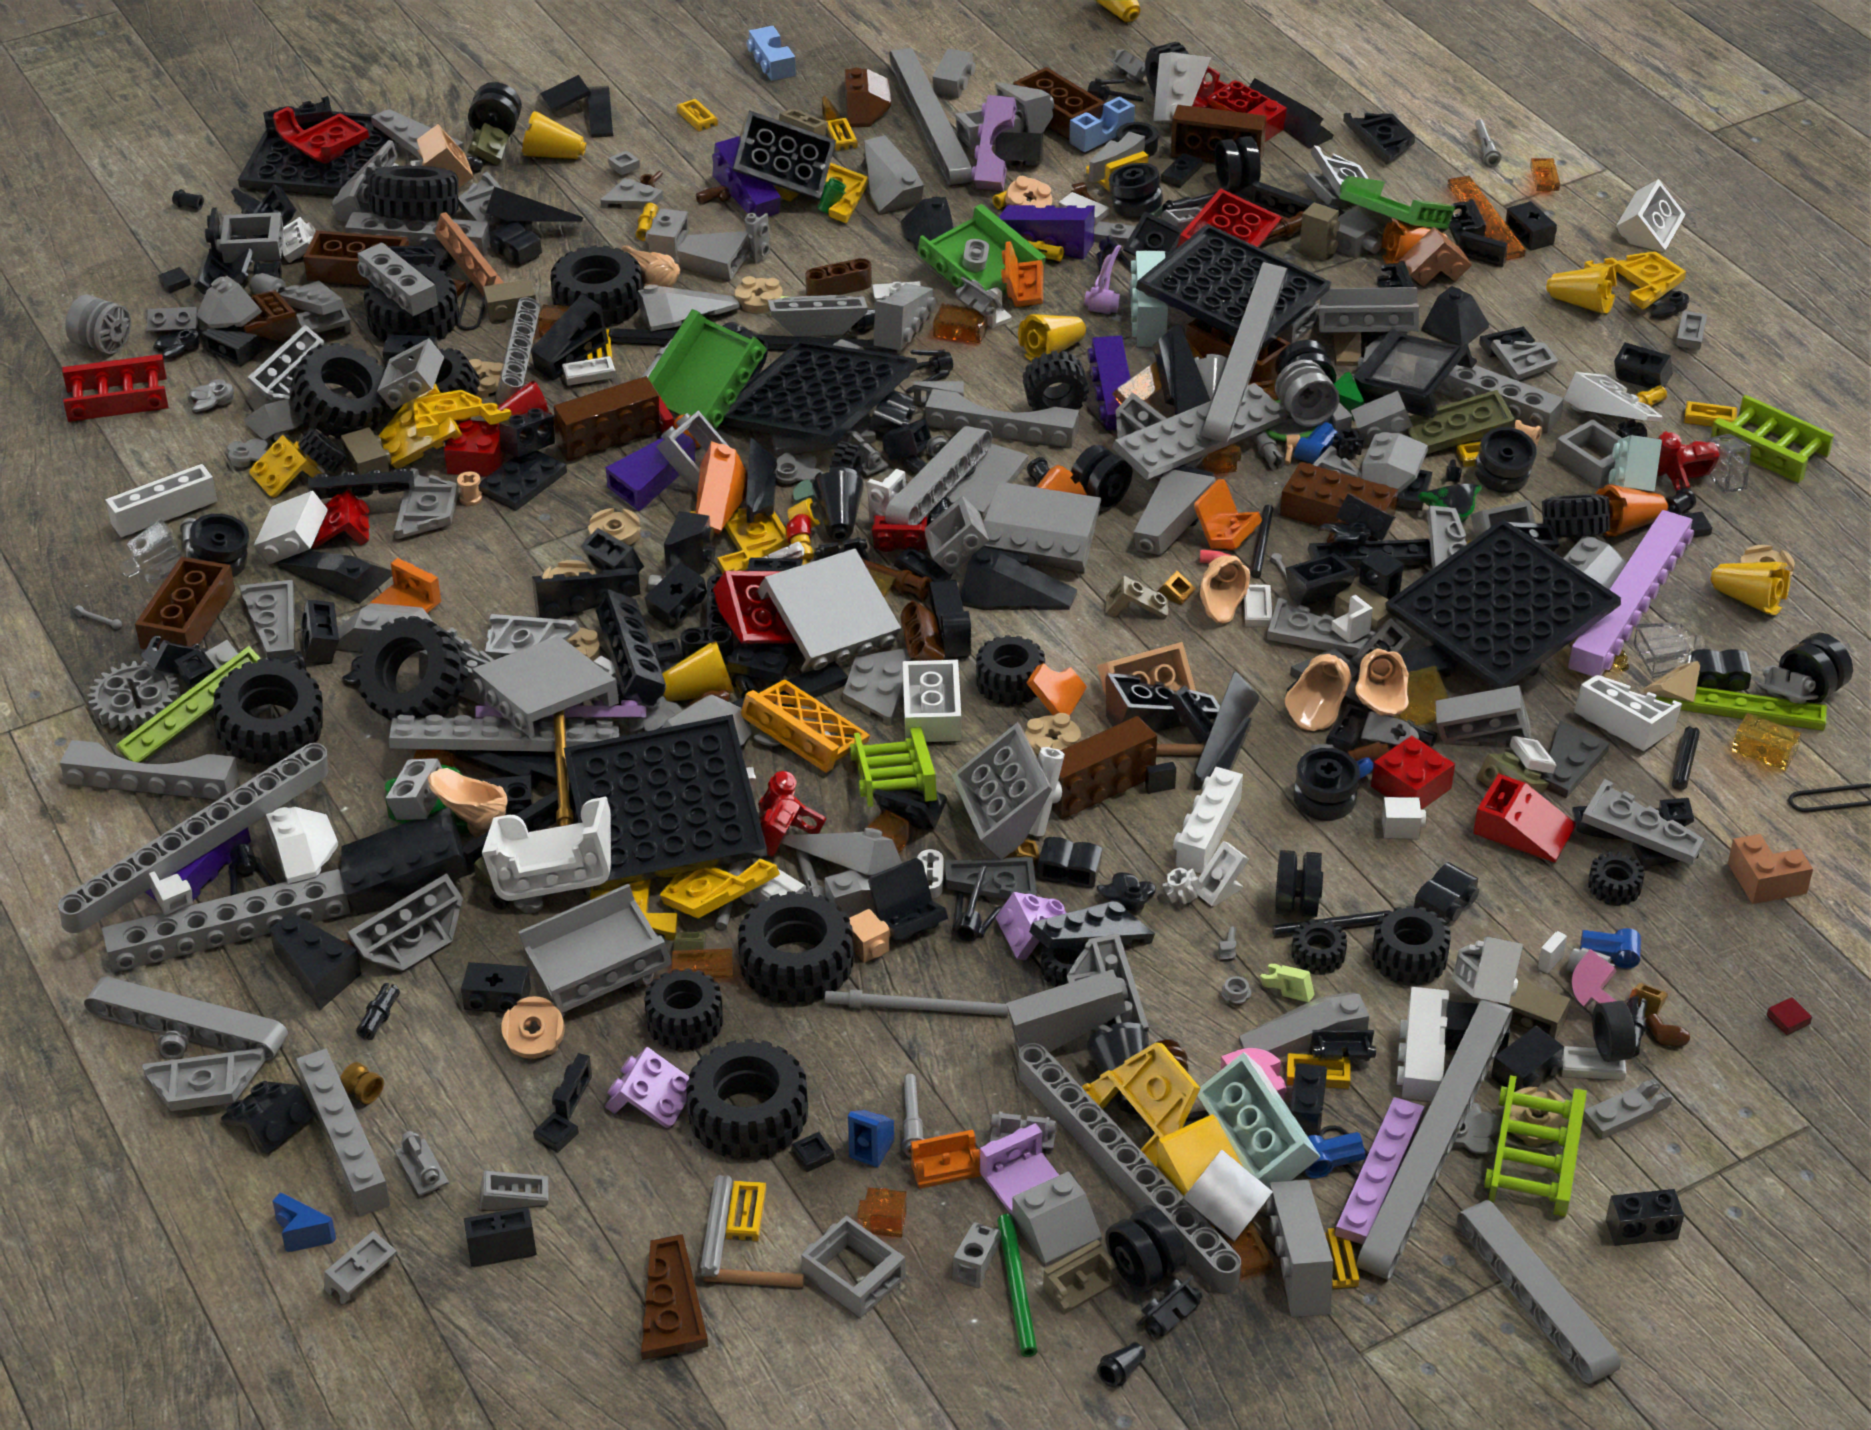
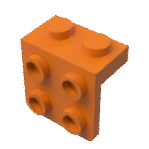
M1011 241L1006 242L1005 250H1002V260L1005 269L1001 270L1003 284L1007 283L1008 298H1012L1015 307L1043 304L1044 265L1042 260L1018 263Z
M1218 479L1194 504L1195 512L1210 549L1234 550L1240 547L1241 542L1248 535L1252 534L1254 529L1262 522L1259 512L1238 513L1224 479Z
M396 558L390 563L393 584L370 603L423 607L426 613H428L441 602L438 577L411 563Z

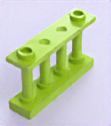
M1745 394L1742 397L1739 416L1732 423L1721 418L1714 421L1710 442L1799 483L1804 479L1808 458L1814 452L1826 457L1830 455L1834 434ZM1748 421L1760 426L1754 433L1741 428ZM1770 431L1782 436L1776 443L1763 437ZM1791 442L1804 446L1799 453L1786 447Z
M921 727L910 728V738H906V741L863 745L860 733H854V744H850L851 761L856 760L861 778L859 780L860 797L866 798L868 807H874L872 794L874 788L886 792L917 789L918 791H923L925 801L937 800L936 774Z
M1510 1075L1508 1087L1501 1086L1498 1105L1504 1106L1494 1169L1487 1168L1484 1188L1490 1189L1488 1200L1495 1202L1498 1187L1548 1197L1549 1201L1555 1202L1553 1215L1566 1217L1572 1191L1587 1090L1574 1088L1572 1099H1565V1102L1514 1092L1516 1076ZM1516 1105L1562 1114V1118L1568 1119L1567 1127L1561 1126L1560 1129L1511 1120L1509 1119L1511 1106ZM1507 1132L1558 1142L1559 1146H1564L1563 1154H1556V1157L1505 1147ZM1502 1159L1553 1169V1173L1559 1174L1558 1183L1552 1182L1550 1185L1501 1175Z

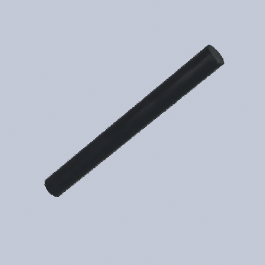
M1271 505L1263 507L1262 522L1259 527L1251 569V576L1253 578H1259L1262 573L1274 510Z
M1388 910L1323 919L1324 924H1328L1329 921L1334 922V928L1338 925L1341 928L1377 924V920L1380 917H1384V913ZM1308 921L1273 925L1274 937L1293 935L1296 927L1300 928V924L1303 922L1308 925Z

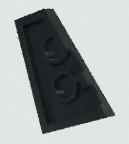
M328 96L322 97V102L315 104L311 103V101L302 102V105L296 109L292 106H286L293 109L299 126H304L309 122L319 124L333 117ZM286 107L263 112L266 128L277 130L273 119L274 113Z

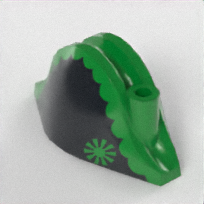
M1476 484L1450 485L1421 492L1418 498L1429 507L1456 508L1462 523L1474 511L1475 497L1482 487Z

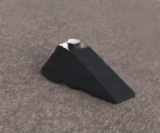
M495 186L485 212L486 215H489L488 220L502 224L503 221L581 223L584 218Z
M936 196L923 199L901 220L904 238L908 242H913L917 252L920 236L923 235L931 241L954 228L946 197Z
M979 549L971 556L967 565L961 601L962 606L981 610H994V606H1010V610H1019V606H1034L1037 610H1070L1076 597L1077 589L1002 553Z
M306 550L285 558L278 563L279 568L359 604L392 577V570L362 558L342 554Z
M1107 673L1105 677L1106 717L1112 727L1136 716L1154 732L1183 726L1178 713L1167 699L1176 691L1165 687V683L1156 681L1154 685L1140 682L1139 676ZM1189 689L1208 718H1216L1220 705L1214 696Z

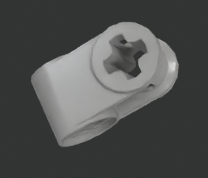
M1369 712L1360 739L1370 744L1380 742V744L1387 743L1388 747L1394 748L1411 735L1419 740V735L1413 727L1403 720L1386 715L1380 716L1376 712Z

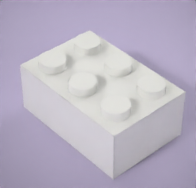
M958 660L903 661L905 741L906 738H910V728L912 727L922 728L926 742L961 741Z

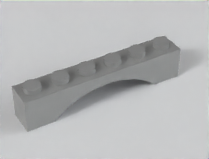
M932 389L925 406V418L928 427L960 431L963 427L968 426L990 430L993 437L1067 448L1073 447L1079 431V410L1052 407L1033 412H1004L974 404L957 392Z
M71 740L60 761L65 784L219 800L232 792L239 779L236 759L232 756L206 754L179 763L144 764L120 758L107 751L100 743Z
M327 1048L296 1058L302 1086L311 1106L316 1110L327 1132L359 1217L390 1206L386 1180Z

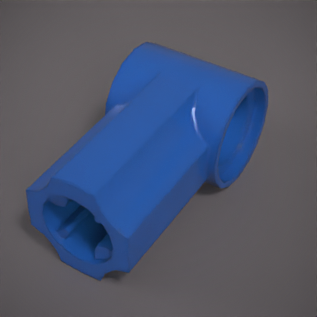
M1324 422L1322 425H1318L1308 438H1300L1295 448V459L1314 464L1332 445L1334 434H1338L1333 425Z
M1630 928L1620 929L1615 934L1582 930L1580 950L1586 948L1610 956L1618 967L1631 969L1640 963L1641 935L1636 930Z
M1354 1132L1325 1140L1318 1135L1308 1136L1320 1158L1307 1167L1305 1173L1310 1178H1322L1328 1175L1333 1170V1167L1365 1160L1366 1155L1360 1133Z

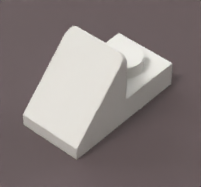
M1223 841L1198 878L1202 888L1196 889L1197 895L1215 907L1240 891L1243 886L1236 881V878L1249 858L1231 844Z

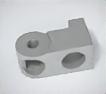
M976 1222L973 1223L953 1257L952 1280L981 1288L985 1279V1272L999 1246L1001 1237L999 1229L990 1228Z

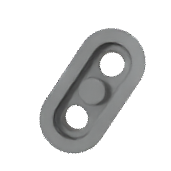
M980 239L968 240L965 245L962 265L973 273L985 269L989 244Z

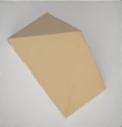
M1334 332L1333 342L1336 365L1358 366L1359 357H1361V332Z
M1698 661L1679 665L1643 690L1645 694L1650 692L1660 697L1694 702L1700 664Z

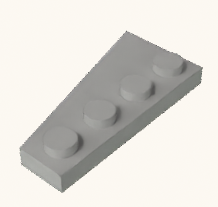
M390 109L371 116L372 124L424 161L417 151L420 149L417 139L432 128ZM451 137V139H452V140L460 147V149L463 151V150H464V142H461V141H459V140H457V139Z
M1278 598L1267 631V640L1326 651L1336 648L1342 654L1354 656L1375 632L1370 630L1369 634L1348 643L1331 629L1334 617L1326 614L1322 617L1309 613L1310 608L1301 605L1295 608L1287 605V600Z
M1607 779L1603 780L1583 813L1582 822L1693 865L1702 849L1704 838L1674 820L1666 821L1660 817L1658 810L1651 806L1648 808L1643 807L1634 801L1635 796L1626 791L1620 793L1612 788V782Z

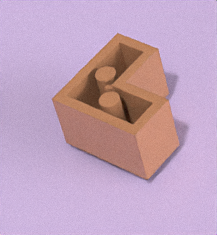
M1435 227L1400 259V261L1405 262L1409 275L1423 287L1440 271H1443L1452 280L1456 281L1472 266L1462 249Z
M1761 834L1733 839L1728 865L1752 904L1807 894L1813 868L1801 849L1773 854Z

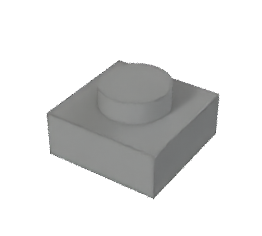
M627 150L608 158L609 166L620 175L628 174L640 168V160Z

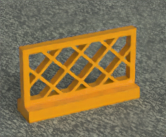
M785 679L760 693L754 690L746 693L741 710V715L745 720L825 773L833 769L836 760L850 753V744H854V738L844 737V734L854 736V733H860L863 745L870 738V734ZM786 691L792 696L780 695V692ZM782 703L795 705V708L784 707ZM801 706H807L813 710L801 709ZM803 717L816 719V722L805 721ZM822 720H829L834 724L823 723ZM825 731L837 733L838 736L825 735Z

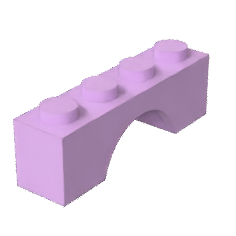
M988 95L987 103L982 104L981 115L984 117L983 124H979L978 138H981L980 145H976L975 148L977 165L973 166L971 179L975 181L976 189L1004 191L1007 171L1005 161L993 153L992 146L1000 133L1014 127L1017 108L1014 97Z

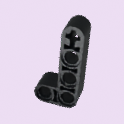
M715 574L707 580V627L688 628L680 635L683 660L715 641L718 644L723 661L733 653V630L719 611L713 589L723 574Z
M956 579L929 582L930 603L932 612L937 617L945 652L944 658L971 656L969 611L963 610Z

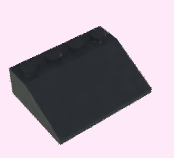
M749 110L738 140L732 171L820 201L836 140Z
M448 807L429 814L427 819H414L341 846V875L344 889L357 915L404 899L445 874L449 876L451 881L470 875L455 815Z

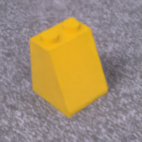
M1214 1114L1158 1139L1157 1168L1183 1196L1190 1190L1221 1150L1226 1152L1242 1167L1243 1165Z

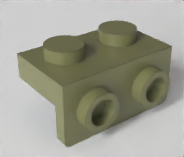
M484 123L480 130H475L467 153L470 156L477 157L478 155L498 166L509 135L499 128H494Z
M1504 752V754H1488L1477 775V779L1489 788L1498 773L1525 782L1538 793H1544L1549 784L1540 778V772L1527 769L1519 763L1520 759L1509 752Z

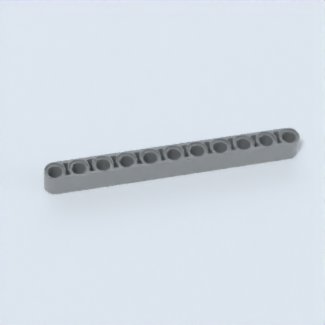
M912 47L891 50L889 52L891 68L948 185L972 182L971 165Z
M1263 262L1207 415L1202 437L1228 443L1282 290L1287 268Z
M318 743L305 745L64 895L58 902L62 928L69 933L84 931L149 890V873L155 871L159 880L171 876L263 818L266 814L271 813L323 780L329 772L327 749Z
M1485 999L1480 1001L1362 1246L1357 1260V1268L1387 1280L1390 1279L1504 1038L1512 1018L1513 1009Z
M1028 1043L1022 1046L1019 1050V1078L1139 1209L1146 1205H1151L1161 1210L1170 1219L1184 1244L1186 1260L1214 1290L1220 1293L1234 1292L1239 1286L1241 1258L1205 1218L1182 1200L1184 1196L1042 1045Z

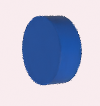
M1363 758L1357 761L1360 769V778L1373 771V762L1370 758Z

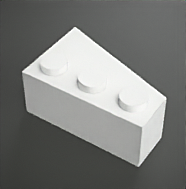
M1173 52L1160 54L1153 121L1172 123L1177 105L1192 106L1211 57Z
M1599 675L1583 683L1574 712L1584 717L1586 721L1607 730L1611 735L1625 740L1633 747L1645 751L1674 731L1682 703L1673 701L1672 705L1656 700V694L1648 692L1644 696L1630 691L1631 686Z
M1485 937L1484 942L1476 941L1475 945L1465 946L1458 951L1452 979L1472 997L1509 1004L1511 996L1514 997L1517 991L1518 980L1515 977L1523 944Z
M1411 987L1407 1020H1401L1399 1038L1405 1039V1043H1399L1398 1061L1404 1062V1066H1398L1397 1085H1402V1098L1433 1101L1443 1080L1445 1029L1447 1027L1446 1010L1449 1000L1448 990Z

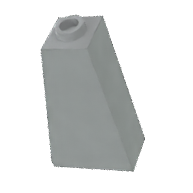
M1172 469L1164 472L1134 530L1136 551L1161 555L1198 518L1194 504L1216 482L1215 477Z
M1112 969L1006 1003L1018 1051L1025 1044L1037 1043L1042 1045L1048 1052H1051L1126 1012L1124 998L1128 997V992L1124 980L1118 981Z

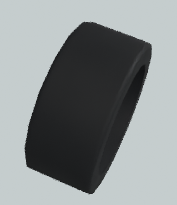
M1130 122L1121 125L1117 129L1116 142H1119L1128 132L1145 136L1144 152L1148 154V157L1153 156L1157 152L1159 132L1151 124Z
M1624 1001L1596 1004L1593 1010L1592 1027L1596 1047L1601 1058L1605 1062L1632 1059L1636 1049V1033L1628 1006Z

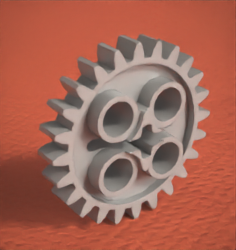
M133 661L129 667L122 663L119 670L111 667L112 673L102 672V679H95V686H90V694H87L90 711L94 714L95 720L100 719L102 725L109 723L111 729L119 724L121 730H124L127 725H131L132 729L135 730L138 724L143 725L181 696L178 679L174 677V673L154 670L151 666H148L146 661L138 666L136 661ZM128 682H132L137 700L140 703V709H137Z

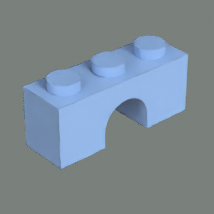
M774 26L749 30V39L747 40L748 51L753 53L756 63L761 65L763 73H766L771 81L796 76L795 56L788 46L781 47L780 35Z
M1119 96L1103 104V113L1100 119L1087 112L1071 119L1069 143L1079 150L1086 152L1115 138L1117 129L1121 125L1134 122L1135 105Z

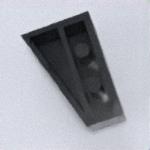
M582 294L531 348L535 369L554 381L564 374L562 364L584 361L588 358V354H594L597 352V349L606 346L609 342L601 306Z
M289 912L269 929L275 955L292 977L295 976L300 982L304 992L312 997L319 1011L361 975L356 948L298 915Z

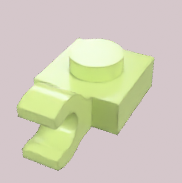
M1269 964L1270 975H1260L1264 987L1281 989L1282 996L1309 1002L1315 995L1309 971L1284 965L1281 967L1277 964Z

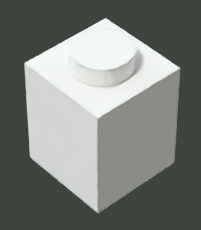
M1384 797L1382 812L1384 838L1419 839L1420 827H1425L1426 811L1421 810L1419 798Z

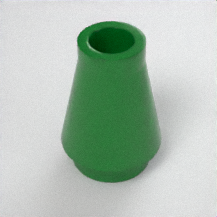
M830 178L828 182L826 181L817 208L829 214V208L837 203L846 193L844 191L846 185L835 178Z

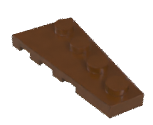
M683 1234L650 1240L648 1285L645 1299L643 1342L641 1346L642 1360L709 1347Z

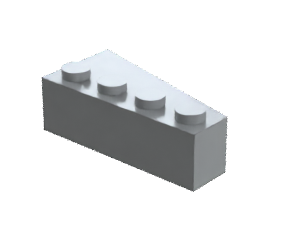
M906 283L897 288L896 292H890L889 296H883L882 300H876L874 345L902 350L907 342L911 341L914 333L919 331L920 325L926 322L930 312L934 311L936 299L933 298V288Z
M1309 1180L1270 1182V1190L1273 1192L1264 1203L1266 1216L1271 1215L1270 1231L1271 1235L1275 1236L1276 1253L1280 1260L1291 1317L1331 1314L1333 1259Z

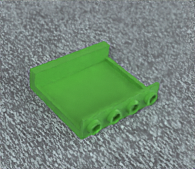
M1347 176L1340 186V199L1415 226L1448 229L1455 210L1454 206L1414 199L1411 206L1380 196L1385 184L1381 180Z
M982 203L974 208L972 219L929 241L923 235L920 236L917 252L923 260L955 287L962 288L965 283L961 279V277H964L970 282L972 279L976 280L983 286L985 291L998 287L1002 291V296L1007 294V283L1003 284L1001 270L1005 269L1002 260V250H1005L1006 242L1011 241L1018 263L1042 260L1044 265L1046 259L1044 254ZM970 239H980L989 244L986 268L977 273L968 271L962 265L965 245Z
M691 309L648 376V379L670 412L678 416L687 413L692 416L699 410L716 430L732 404L736 401L740 391L748 382L756 366L762 360L767 348L757 338L752 337V339L744 337L707 320L700 312Z

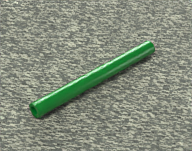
M1003 1214L998 1217L997 1222L1001 1231L1000 1239L1020 1351L1023 1357H1032L1037 1354L1038 1350L1014 1219L1010 1214Z

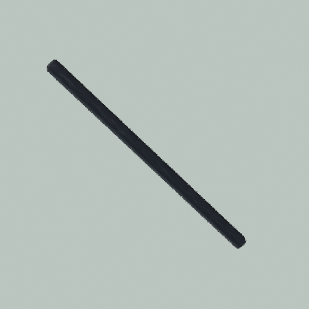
M611 328L609 330L612 343L667 345L677 333V331L667 330L651 331ZM762 335L766 338L768 350H788L798 340L833 345L843 339L861 346L867 351L892 355L897 353L896 349L875 346L874 340Z

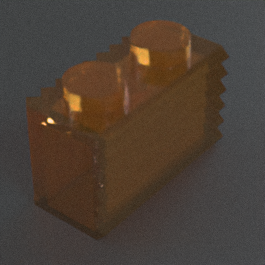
M942 303L933 320V336L981 344L988 327V317L983 316L972 307L968 308L966 306L964 308L963 306L959 307L958 305H949L948 303L945 305Z

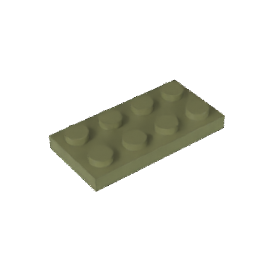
M1494 390L1437 407L1438 413L1434 418L1415 414L1411 415L1409 419L1413 427L1405 431L1408 437L1426 444L1428 447L1426 454L1482 438L1491 429L1498 427L1515 428V419L1498 390Z

